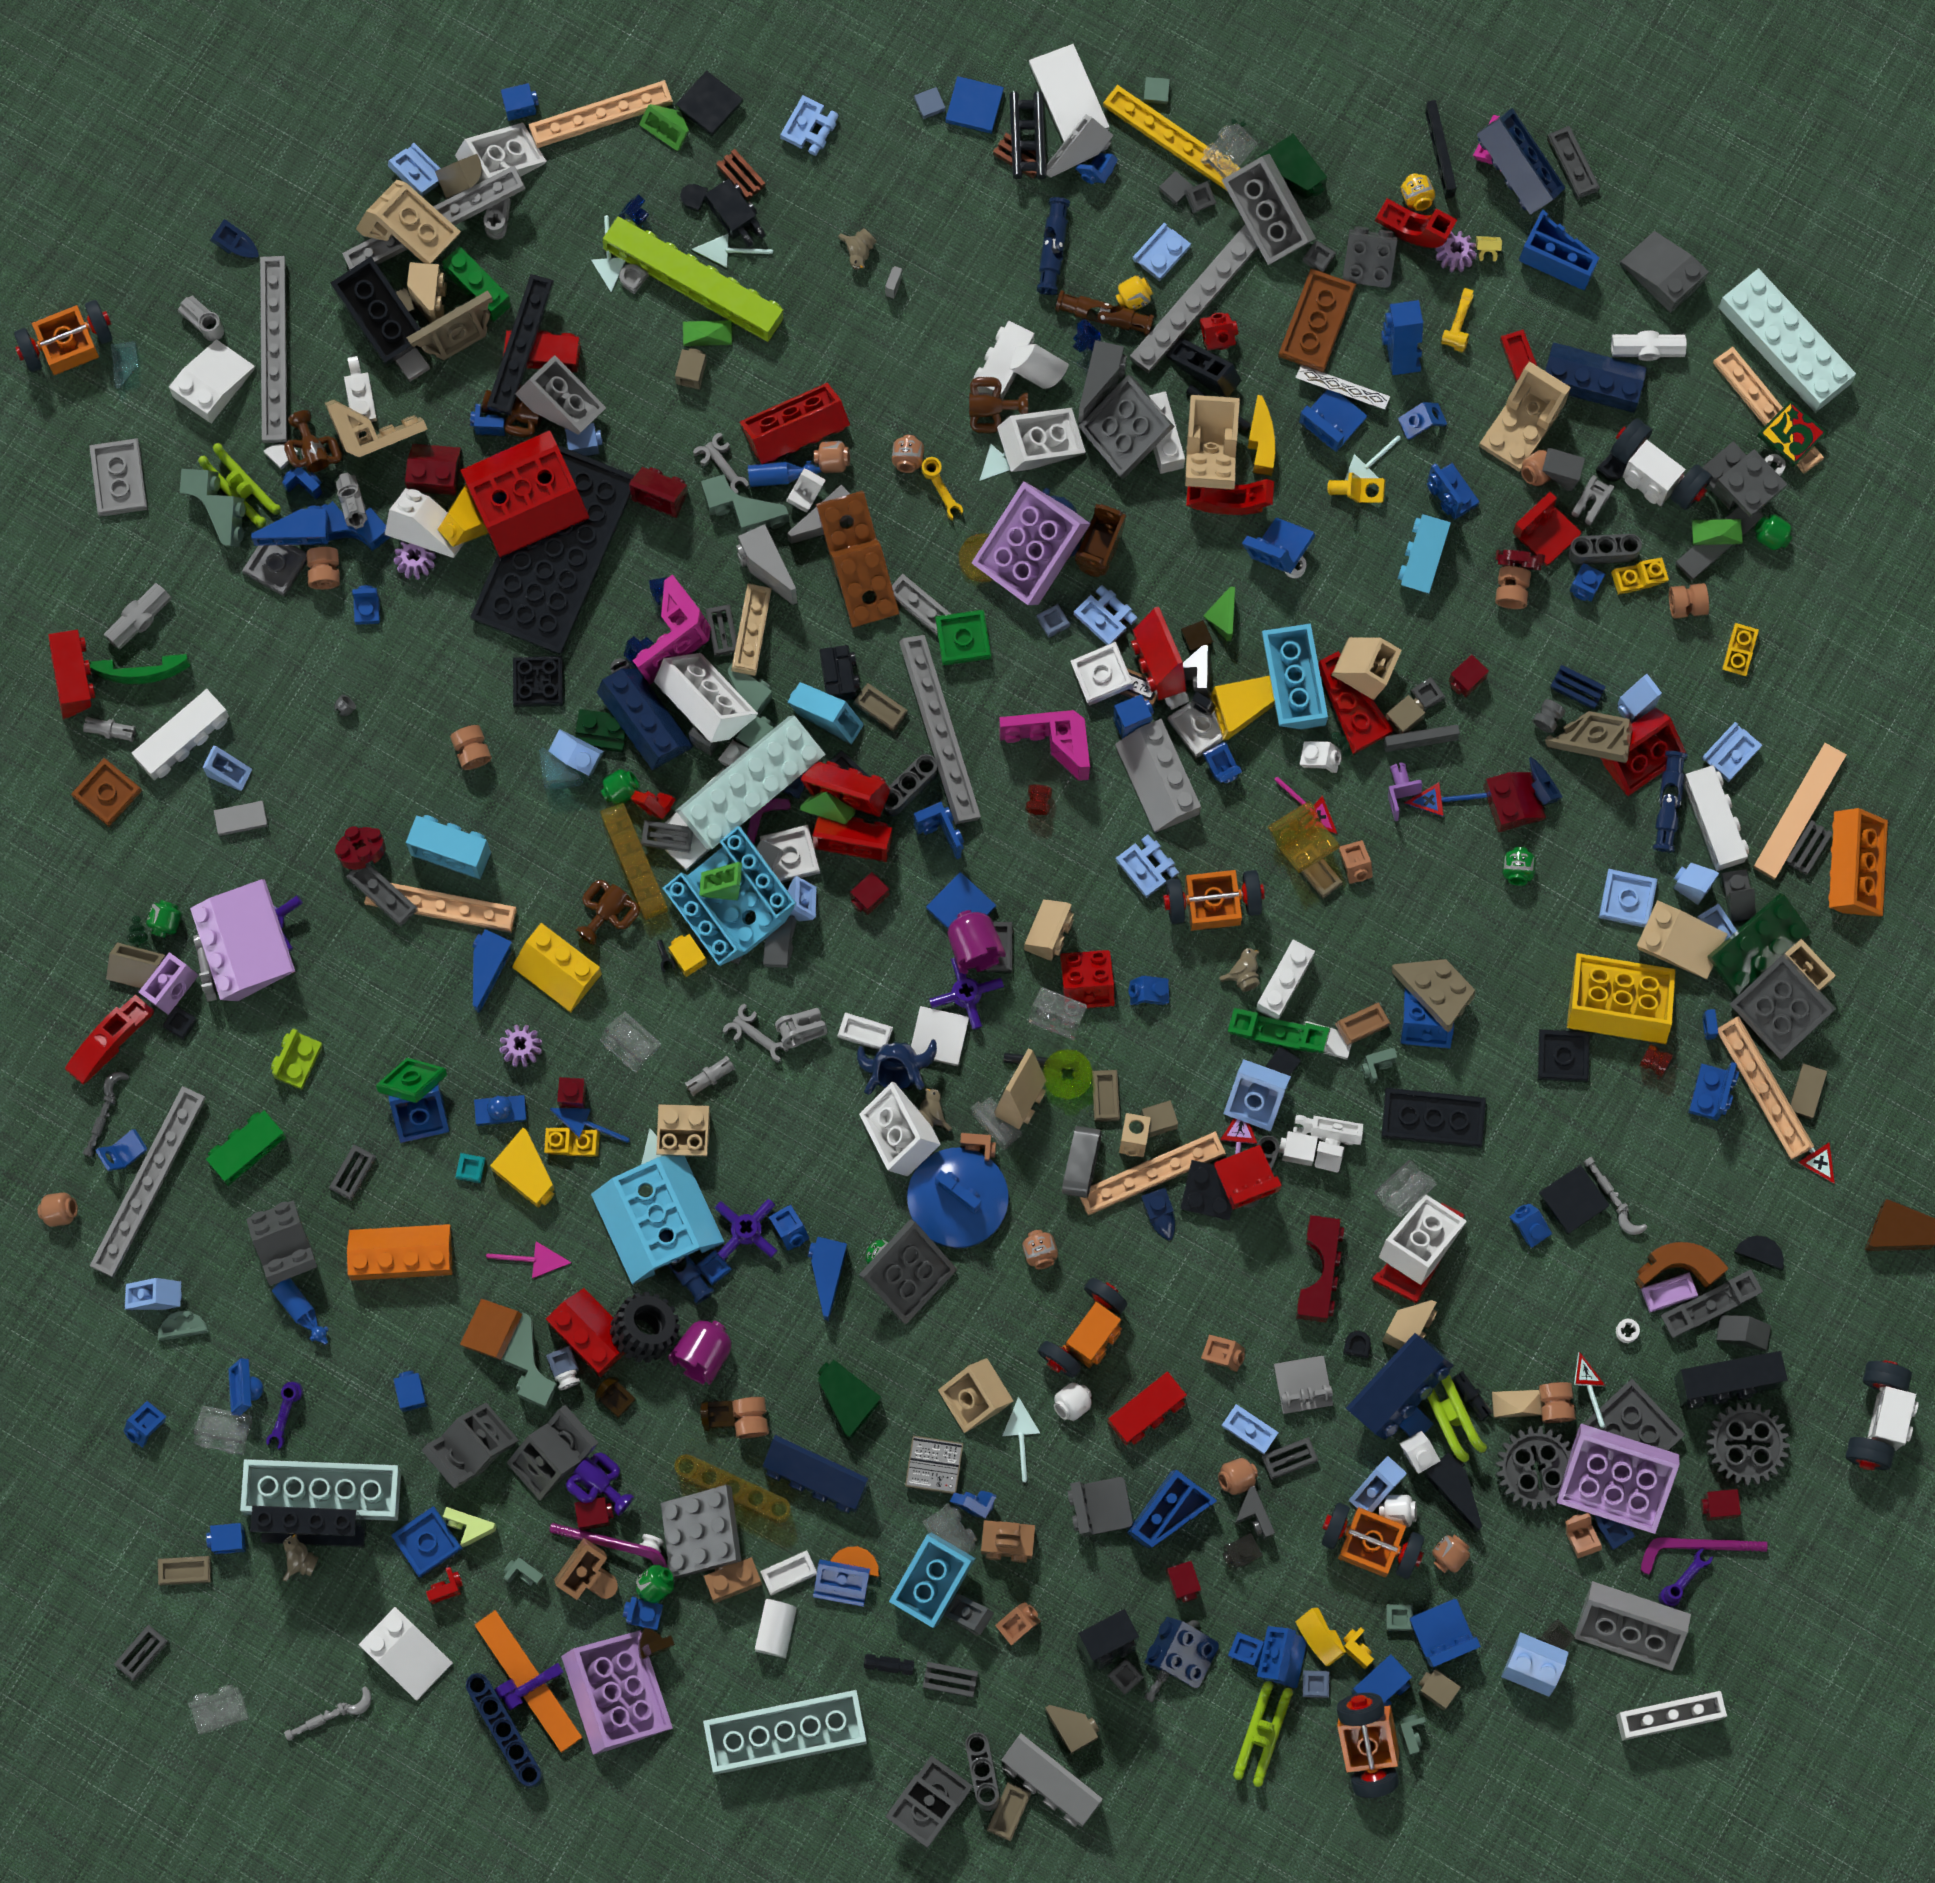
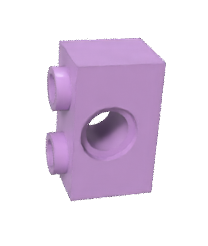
M169 952L139 993L169 1015L199 975Z

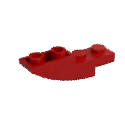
M136 995L120 1009L116 1007L86 1038L66 1065L65 1070L84 1085L119 1052L118 1047L154 1014L153 1009Z

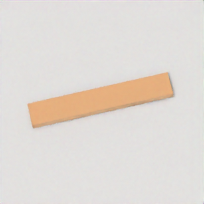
M663 80L529 124V129L536 147L540 148L642 115L650 104L661 107L673 105V100L666 82Z
M1734 347L1713 361L1716 368L1764 426L1783 408ZM1814 446L1797 466L1804 474L1820 463L1824 457Z
M1824 743L1753 866L1755 870L1775 880L1847 754Z
M391 883L418 908L415 913L417 915L512 932L516 907ZM366 896L365 905L378 907Z
M1735 1017L1719 1027L1718 1034L1734 1062L1737 1063L1739 1071L1790 1159L1793 1160L1814 1148L1812 1141L1740 1017Z
M1215 1131L1092 1185L1088 1198L1080 1197L1089 1216L1189 1172L1191 1160L1210 1163L1226 1156V1153Z

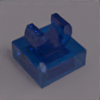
M639 194L630 199L618 216L624 220L632 219L636 224L640 225L649 216L644 209L640 208L646 200Z
M1083 319L1077 324V334L1073 337V340L1077 343L1073 347L1079 352L1084 351L1088 347L1093 352L1095 340L1101 341V333L1086 319Z
M668 577L649 580L652 596L655 597L658 606L661 605L660 598L663 596L664 580Z
M633 636L627 641L623 656L635 665L632 660L636 658L640 651L654 645V642L648 637H645L640 642Z

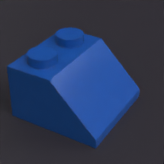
M439 1083L417 1103L389 1096V1103L400 1143L449 1132Z

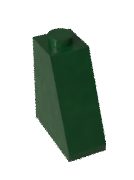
M1294 133L1254 159L1255 161L1264 155L1270 154L1289 190L1305 199L1312 195L1314 197L1318 196L1325 190L1327 176Z
M833 1359L830 1364L826 1362L818 1371V1383L845 1437L850 1440L881 1403L882 1398Z

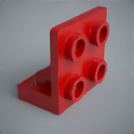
M1551 492L1515 524L1513 534L1536 556L1537 554L1545 555L1544 564L1546 566L1551 564L1571 545L1575 538L1581 535V531L1554 506L1557 498Z
M1109 950L1060 954L1065 1010L1114 1006V981Z
M1260 1145L1214 1163L1233 1210L1277 1193L1281 1189L1278 1176L1274 1177Z

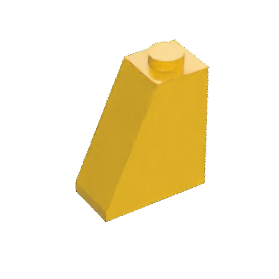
M467 484L459 493L437 529L452 547L488 533Z
M1270 676L1215 686L1210 695L1211 701L1216 705L1214 711L1223 741L1229 740L1271 709L1275 703Z
M522 1128L490 1167L493 1172L539 1208L542 1204H548L553 1198L554 1186L527 1130Z

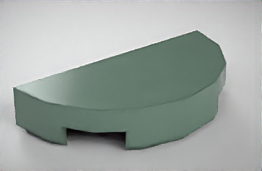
M178 1311L170 1314L163 1321L158 1330V1341L209 1333V1330L200 1316L190 1311Z

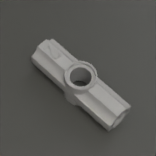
M348 472L341 474L336 481V486L346 524L355 529L361 528L368 519L357 478Z
M155 583L138 601L134 600L124 608L121 617L104 633V636L115 648L120 650L138 632L145 631L152 624L154 616L172 599L171 596L160 585Z

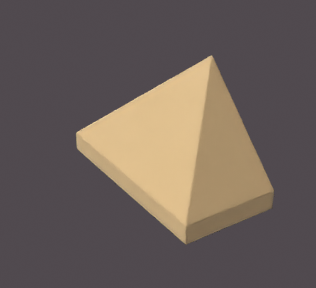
M1539 1390L1492 1392L1493 1418L1542 1416L1541 1407L1544 1406V1402L1540 1401Z

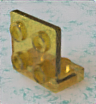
M1310 801L1268 826L1276 846L1298 873L1340 848L1339 843L1322 824L1315 807Z

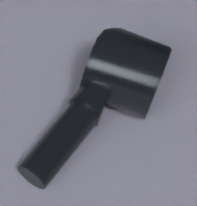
M658 940L657 945L662 959L660 965L662 972L666 973L663 968L666 962L672 963L673 970H675V962L669 959L663 941Z

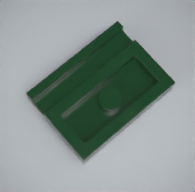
M579 709L575 731L576 738L598 749L623 752L626 733L612 713Z

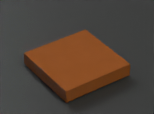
M103 758L71 795L110 827L140 794L142 789L107 759Z
M481 1299L460 1345L501 1360L523 1314L508 1307Z

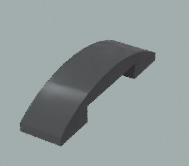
M1750 1269L1700 1297L1662 1314L1661 1318L1671 1337L1675 1338L1736 1308L1763 1293V1290Z

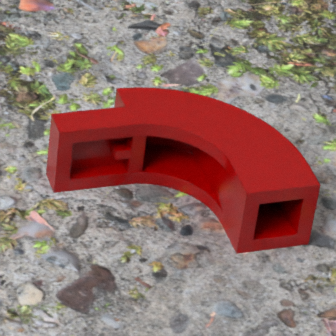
M1387 198L1375 222L1394 231V235L1406 242L1422 247L1437 248L1444 245L1457 219L1437 208L1432 215L1417 214Z
M1265 479L1246 485H1235L1234 489L1188 486L1186 506L1214 514L1248 515L1260 513L1263 507L1273 505L1274 481Z

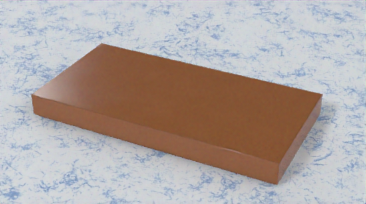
M1310 269L1278 357L1324 373L1356 284Z

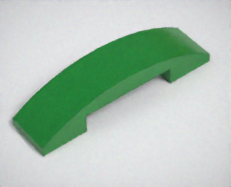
M187 654L162 656V665L116 669L113 660L89 661L92 674L105 680L123 684H144L161 681L177 675L190 667V660Z
M1234 1008L1228 1033L1272 1046L1324 1053L1330 1028L1305 1023V1025L1259 1016L1256 1012Z

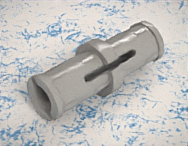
M86 717L85 722L87 723H84L83 727L84 732L104 735L106 739L114 737L133 742L134 737L132 735L135 736L136 726L115 723L112 719L104 721Z
M725 1056L708 1068L706 1066L702 1069V1073L685 1082L691 1095L695 1096V1094L711 1084L714 1086L717 1084L718 1079L735 1070L734 1065L729 1061L730 1059Z

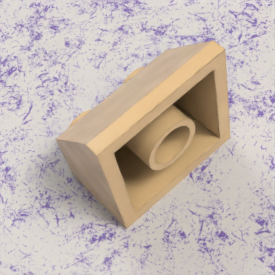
M987 1358L969 1365L938 1389L964 1433L998 1414L1013 1402V1399Z

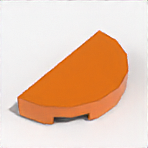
M846 1547L839 1550L831 1558V1562L869 1568V1576L879 1577V1567L875 1557L868 1550L861 1547Z

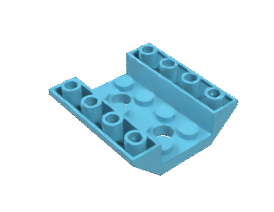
M737 826L721 839L720 843L723 847L689 875L680 873L663 887V890L719 966L751 951L786 922L797 904L740 826ZM736 862L742 863L738 901L707 898L699 895L701 872ZM754 911L756 920L753 924L748 925L745 922L746 914Z
M667 1155L655 1158L613 1177L591 1194L632 1285L655 1275L654 1270L695 1251L700 1250L701 1253H704L725 1243L685 1156ZM643 1185H649L653 1188V1193L649 1197L639 1195V1189ZM662 1231H672L674 1233L673 1239L670 1242L661 1241L659 1236Z

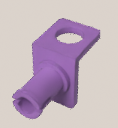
M1399 763V770L1397 764L1390 767L1395 785L1389 786L1388 800L1394 821H1399V807L1396 799L1420 794L1422 790L1421 780L1409 781L1404 763Z

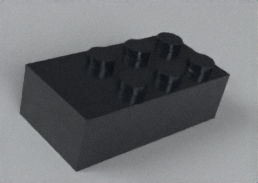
M371 256L330 283L332 290L386 368L415 348L411 346L406 337L420 330V327Z
M1781 1351L1681 1369L1674 1377L1680 1407L1688 1406V1410L1701 1408L1703 1404L1713 1401V1405L1724 1404L1732 1397H1738V1400L1750 1399L1759 1392L1780 1389L1788 1381Z
M1123 1609L1079 1632L1076 1646L1091 1672L1096 1668L1100 1670L1110 1665L1111 1661L1119 1656L1123 1658L1133 1653L1139 1635L1126 1610Z

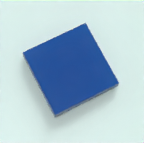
M957 76L946 116V123L992 134L1004 87Z
M961 872L926 906V909L947 929L958 918L957 915L963 911L971 910V912H981L989 915L996 908V904Z
M434 1506L391 1535L419 1578L462 1550V1547Z

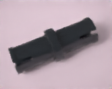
M1461 1371L1452 1378L1455 1387L1463 1396L1462 1401L1464 1404L1468 1403L1480 1422L1493 1413L1481 1397L1479 1388L1476 1389L1464 1371Z

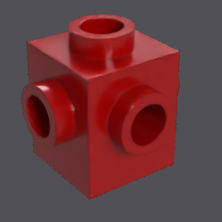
M1215 313L1211 317L1200 319L1202 338L1207 350H1224L1229 348V346L1236 345L1235 336L1238 335V327L1236 321H1232L1228 313Z

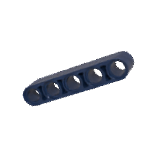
M481 1673L470 1675L466 1681V1689L518 1780L527 1788L537 1787L543 1778L542 1771L496 1694L492 1684ZM478 1679L484 1680V1690L479 1693L473 1692V1682ZM488 1702H496L498 1704V1710L493 1715L485 1713V1706ZM502 1724H508L511 1727V1732L507 1737L498 1736L497 1731ZM516 1746H521L524 1749L523 1757L518 1760L512 1759L510 1756L511 1750ZM530 1768L535 1769L537 1772L536 1779L533 1782L524 1781V1772Z

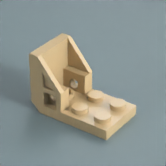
M396 180L365 212L356 228L363 236L388 241L394 236L425 264H432L461 232L410 185L400 180Z
M1529 361L1509 395L1505 407L1479 443V447L1520 472L1523 460L1532 455L1560 414L1571 387Z
M1191 395L1186 448L1185 486L1220 489L1235 488V457L1240 398Z
M334 399L325 403L344 450L357 457L364 456L427 430L424 420L413 415L401 420L402 425L394 428L391 424L379 429L380 434L376 435L371 420L368 417ZM365 431L366 436L359 438V433Z

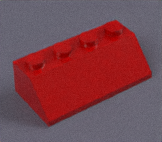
M825 383L740 421V425L755 456L761 464L774 462L778 457L786 453H794L804 445L819 442L822 437L831 433H839L849 426L850 422L841 399L831 386Z

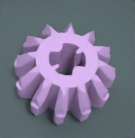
M1451 231L1444 245L1435 249L1438 252L1436 260L1442 261V268L1450 266L1449 270L1452 273L1455 267L1462 272L1464 271V266H1472V260L1476 258L1477 253L1474 251L1476 244L1469 243L1471 240L1470 235L1463 238L1461 231L1458 232L1457 236Z
M402 541L401 546L403 549H395L397 557L394 558V563L399 565L397 567L398 572H405V577L408 579L414 574L415 578L419 580V573L421 572L428 576L427 568H434L435 566L432 561L436 558L435 553L411 543L407 545L406 542ZM411 557H419V560L415 561L414 559H411Z
M515 1025L514 1033L509 1029L505 1031L509 1038H500V1042L505 1045L500 1048V1053L506 1054L504 1056L506 1062L513 1059L512 1065L514 1067L518 1066L519 1061H522L523 1067H527L526 1060L530 1059L531 1062L535 1063L537 1060L533 1054L540 1055L542 1053L541 1049L537 1047L542 1044V1040L536 1038L538 1035L536 1030L529 1033L528 1025H525L522 1031H520L518 1025ZM518 1042H521V1044L525 1042L524 1044L526 1048L523 1050L519 1048V1050H517L516 1044Z

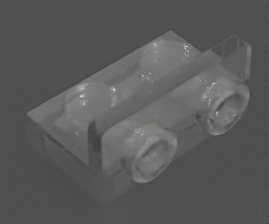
M1239 124L1224 126L1218 133L1219 138L1215 143L1207 146L1203 152L1204 157L1200 160L1203 164H1210L1223 178L1234 173L1258 144Z
M1042 987L1032 1005L1028 1022L1075 1040L1087 1005Z
M625 1011L605 1028L600 1039L607 1050L612 1051L622 1060L625 1066L631 1068L634 1072H638L642 1064L661 1046V1043Z
M991 1097L987 1098L983 1103L976 1102L971 1107V1114L1003 1151L1022 1136V1132L1019 1129L995 1117L994 1112L997 1104Z
M1408 1160L1374 1194L1387 1211L1401 1218L1433 1189L1437 1183L1431 1176L1421 1172L1413 1161Z
M203 1405L194 1429V1443L207 1449L214 1448L230 1454L237 1453L243 1455L245 1452V1442L252 1424V1416L246 1414L236 1416L232 1415L231 1411Z
M947 1503L944 1505V1508L922 1521L928 1533L936 1534L967 1554L976 1549L974 1542L977 1541V1538L970 1528L965 1530L960 1521L963 1517L956 1506L951 1508Z
M227 1685L219 1688V1693L210 1696L208 1693H202L193 1697L194 1701L189 1702L188 1706L192 1711L199 1735L249 1719L240 1688H233V1685Z

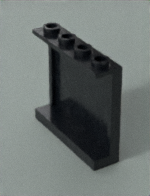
M252 1506L250 1532L262 1533V1544H283L287 1537L297 1534L298 1541L304 1545L365 1548L366 1521L357 1510Z

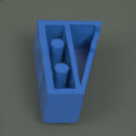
M1543 209L1519 258L1520 262L1584 291L1599 260V257L1577 238L1574 240L1567 234L1561 224L1557 225L1548 217V213Z
M1419 300L1390 304L1388 313H1385L1381 340L1383 345H1387L1392 375L1421 371L1419 357H1422L1421 349L1417 350V344L1422 343L1423 319Z
M1173 1470L1137 1517L1132 1527L1129 1528L1127 1534L1146 1548H1152L1217 1500L1178 1470Z

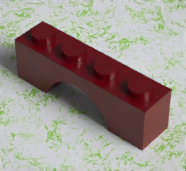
M1310 1215L1306 1245L1317 1252L1321 1259L1323 1270L1322 1276L1315 1284L1300 1290L1296 1319L1326 1323L1328 1316H1333L1335 1301H1330L1331 1291L1336 1292L1338 1277L1333 1275L1334 1267H1339L1341 1252L1337 1251V1244L1343 1241L1344 1227H1340L1341 1219Z

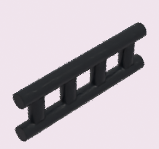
M1011 92L1009 97L1013 178L1021 179L1022 171H1037V178L1045 179L1046 156L1043 93L1035 92L1033 94L1034 100H1019V93ZM1020 109H1034V120H1020ZM1020 130H1035V141H1021ZM1021 151H1036V162H1022Z

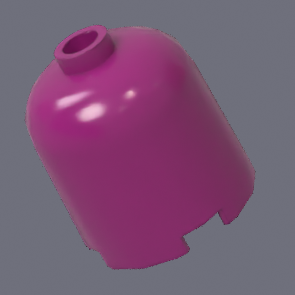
M967 910L957 915L958 918L950 924L947 931L948 938L960 973L968 974L967 969L976 968L977 972L984 971L997 965L1000 956L1006 957L1003 945L988 915Z
M700 1320L693 1323L668 1355L669 1361L673 1366H676L678 1363L686 1370L683 1374L703 1385L707 1382L710 1385L732 1349L731 1339L725 1332V1326L718 1321L711 1323Z

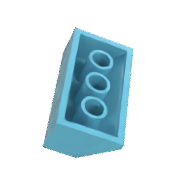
M1311 624L1262 631L1279 726L1296 729L1326 726L1328 714Z

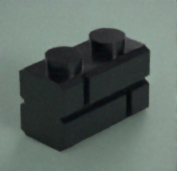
M849 645L820 649L825 692L841 700L855 699L856 690H860L858 675L853 676L852 667L857 666L855 652L849 651Z

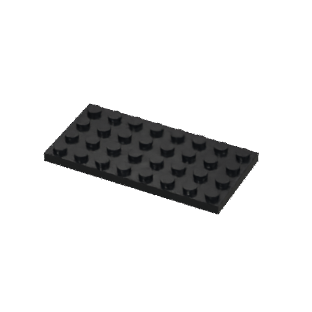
M558 446L590 518L505 556L499 557L497 554L470 619L561 656L631 496L629 484L634 475ZM544 472L540 474L538 481L547 484L551 481L552 475Z

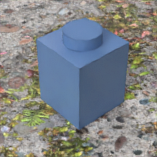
M590 423L579 435L565 428L568 450L584 456L599 454L598 445L603 444L600 430L595 431L594 423Z

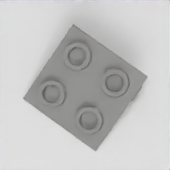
M1324 1355L1274 1364L1283 1414L1333 1406V1393L1329 1385Z

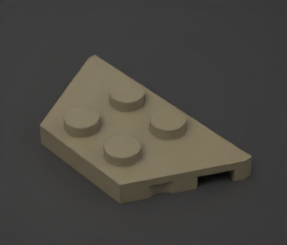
M486 291L406 338L411 346L415 347L417 345L422 347L424 352L435 354L436 357L445 360L486 336L488 328L486 325L490 317L488 305L492 303L493 298Z
M1588 711L1576 721L1564 726L1565 732L1553 738L1549 735L1545 739L1547 747L1626 763L1629 755L1632 724L1630 719Z
M1446 959L1392 965V973L1447 1032L1451 1031L1454 1021L1457 1017L1462 1016L1465 1007L1475 997V989Z

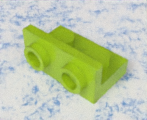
M292 1029L290 1034L286 1033L281 1044L283 1050L280 1056H276L271 1064L274 1078L302 1090L323 1046L322 1042L302 1035L296 1029Z

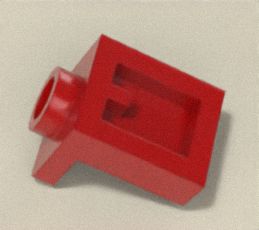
M635 790L630 798L648 815L663 819L669 813L671 806L675 802L674 797L661 792L655 796L649 791L642 793Z
M451 1567L445 1568L450 1583L446 1584L445 1581L430 1586L431 1590L426 1591V1594L431 1604L461 1594L459 1587L463 1586L458 1571L453 1573Z

